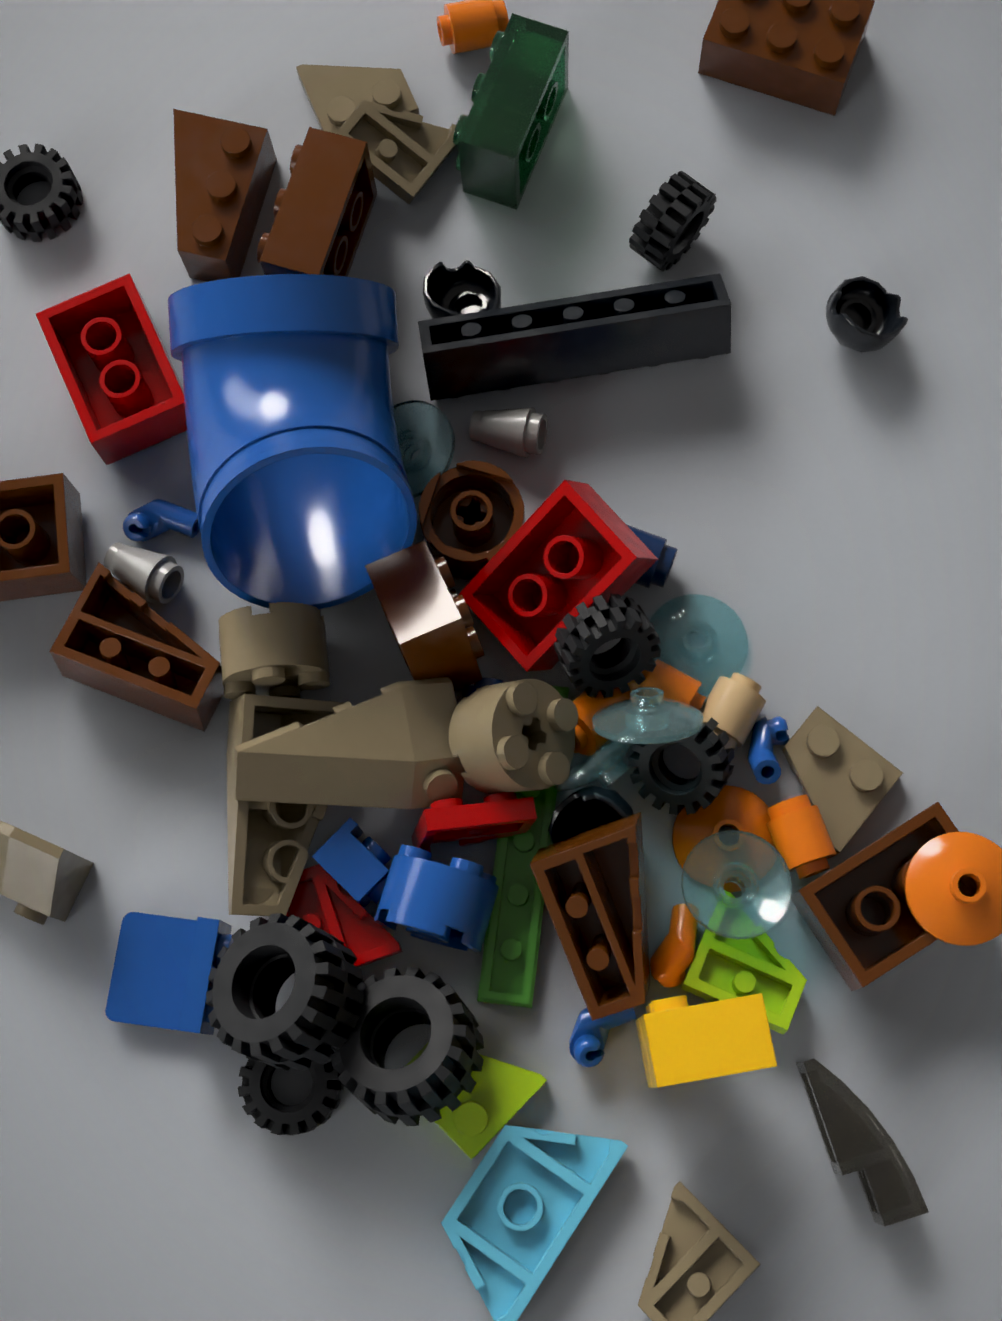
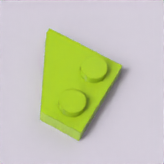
M722 889L681 989L709 1002L762 993L769 1028L784 1035L788 1031L807 979L789 959L779 955L773 940L760 926L756 928L735 905L737 899L730 892Z
M428 1043L405 1066L418 1059ZM480 1054L484 1059L482 1071H472L471 1077L476 1082L471 1094L462 1090L457 1096L462 1104L453 1112L448 1106H445L440 1110L442 1119L434 1122L472 1160L544 1085L547 1080L541 1074Z

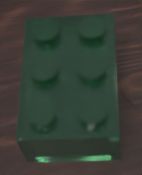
M512 13L505 31H497L489 55L490 66L487 73L480 72L472 90L471 100L473 105L468 116L462 114L459 117L453 135V143L458 145L459 153L456 170L461 171L463 192L516 210L518 209L568 90L569 31Z

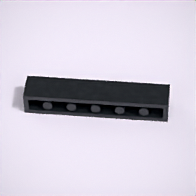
M720 273L418 321L431 401L447 398L453 399L465 395L497 390L504 391L511 388L547 382L555 383L566 379L605 375L616 371L655 367L661 364L705 359L711 356L731 353V302Z

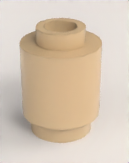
M733 673L731 678L720 676L700 710L703 713L700 722L706 725L712 717L719 723L713 730L718 736L724 731L728 734L730 740L724 746L725 749H735V747L743 746L766 703V700L759 694L761 686L754 680L739 673Z

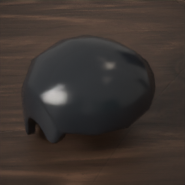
M468 260L464 261L459 267L452 269L447 268L443 262H439L424 277V303L432 319L501 308V286L491 272L476 266L474 267Z
M864 276L844 280L830 295L826 306L827 324L832 334L841 345L861 353L877 351L886 346L901 332L907 324L908 318L900 316L901 297L899 295L888 293L879 282Z
M588 786L573 792L553 811L548 832L551 842L554 844L634 815L631 805L616 790Z

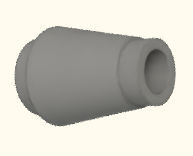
M533 407L485 411L475 410L471 417L469 434L471 441H478L482 444L528 458L530 454H542L547 438L548 421L546 414L536 413Z
M117 542L109 548L104 558V567L149 603L160 602L167 604L176 597L182 587L184 570L181 566L177 565L175 558L172 556Z

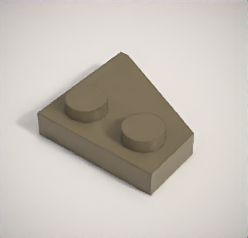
M308 64L296 67L299 80L321 130L336 133L362 100L385 105L394 112L407 111L419 115L418 106L401 69Z
M362 100L335 134L367 142L374 177L407 204H410L461 141L466 130L455 124H451L450 128L447 129L422 122V115L407 111L394 112L385 105Z
M818 706L782 749L792 772L798 776L802 784L803 795H808L811 805H818L836 854L842 851L903 774L902 771Z
M680 1181L673 1188L671 1202L662 1231L653 1253L654 1257L644 1282L638 1306L652 1321H708L761 1265Z

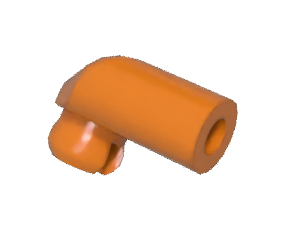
M676 904L673 906L669 932L650 960L651 975L660 985L667 988L676 987L683 982L686 975L685 970L690 966L695 955L699 912L696 907L690 904Z

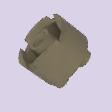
M276 602L269 603L270 613L252 615L251 606L234 609L221 616L218 621L224 697L233 700L243 694L301 699L300 691L318 690L330 686L324 615L321 616L320 609L302 603Z
M522 679L477 688L469 697H463L456 705L449 726V746L452 756L460 758L466 773H461V775L470 786L487 794L543 790L553 785L564 783L569 777L570 764L575 750V727L578 723L577 707L570 699L563 698L554 687L538 679Z

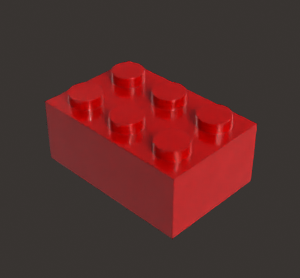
M130 273L36 313V317L89 441L106 465L187 431L184 389L148 308Z
M564 480L458 595L463 596L466 604L526 672L551 670L559 662L558 655L554 650V643L558 642L555 636L557 628L567 629L562 621L568 613L577 617L579 612L576 606L582 602L585 603L587 608L594 606L593 597L602 595L606 603L609 601L610 594H619L622 597L658 558L589 484Z

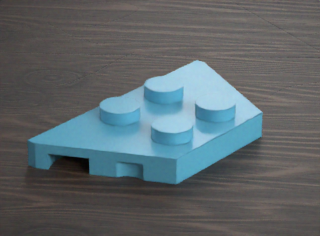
M505 1125L441 1222L453 1247L459 1253L475 1289L479 1291L494 1321H517L626 1151L627 1144L621 1140L513 1125Z

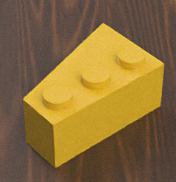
M762 993L688 1006L686 995L654 1000L648 1004L649 1006H646L647 1014H643L635 1021L648 1088H659L777 1066Z

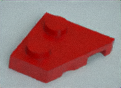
M501 792L485 797L483 803L463 805V800L460 798L435 801L430 804V809H424L411 836L412 845L431 853L430 845L433 843L459 840V846L465 847L491 839L526 833L537 819L534 798L517 799L514 792Z
M320 864L303 870L286 914L287 917L294 915L302 918L344 942V946L351 949L355 954L357 960L353 965L357 967H362L403 952L400 943L382 925L376 923L374 918Z

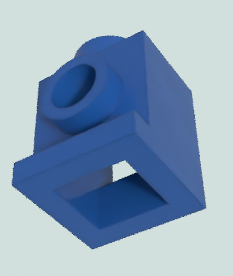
M350 817L317 850L312 858L361 906L365 907L371 900L378 905L389 873L385 865L392 858L370 836L361 843L358 838L364 832Z

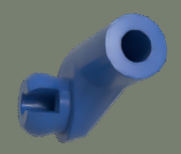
M162 499L153 500L133 510L123 522L124 534L127 538L136 542L148 541L169 530L194 538L200 530L197 512Z
M765 716L759 719L752 729L747 760L756 780L762 784L775 783L781 775V768L774 755L773 746L787 744L789 735L786 731L788 730L787 722L780 716L769 720Z
M633 1007L592 1021L587 1008L579 1013L569 1040L570 1054L578 1064L583 1067H594L603 1060L604 1048L610 1029L637 1019Z

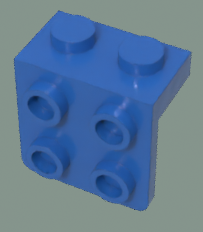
M139 912L127 913L122 919L105 1009L107 1018L114 1022L213 1035L214 1027L211 1026L208 1015L214 1007L206 1004V992L212 990L213 982L209 981L208 978L211 968H218L221 959L217 955L222 947L229 948L234 942L231 935L232 926L218 919L198 917L197 920Z

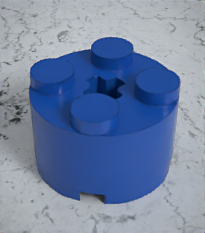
M402 844L398 855L393 856L374 921L392 930H396L397 924L406 926V931L410 932L412 937L463 951H468V948H470L474 952L480 953L499 887L496 885L497 878L484 873V866L475 862L452 857L450 866L431 859L432 853L426 850Z

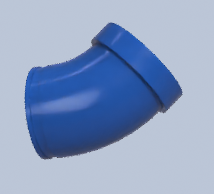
M276 274L214 280L191 285L172 293L168 297L170 352L173 358L182 361L188 448L196 512L204 557L213 575L225 588L236 596L269 608V603L293 602L323 609L343 604L374 589L365 565L410 547L414 541L417 529V510L399 445L390 378L389 355L399 348L396 292L385 284L360 278L317 274Z

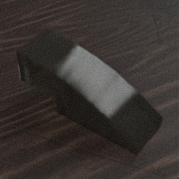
M805 1059L796 1062L833 1172L839 1175H846L857 1171L874 1222L882 1226H888L928 1213V1208L911 1170L893 1139L871 1110L842 1080L816 1059Z

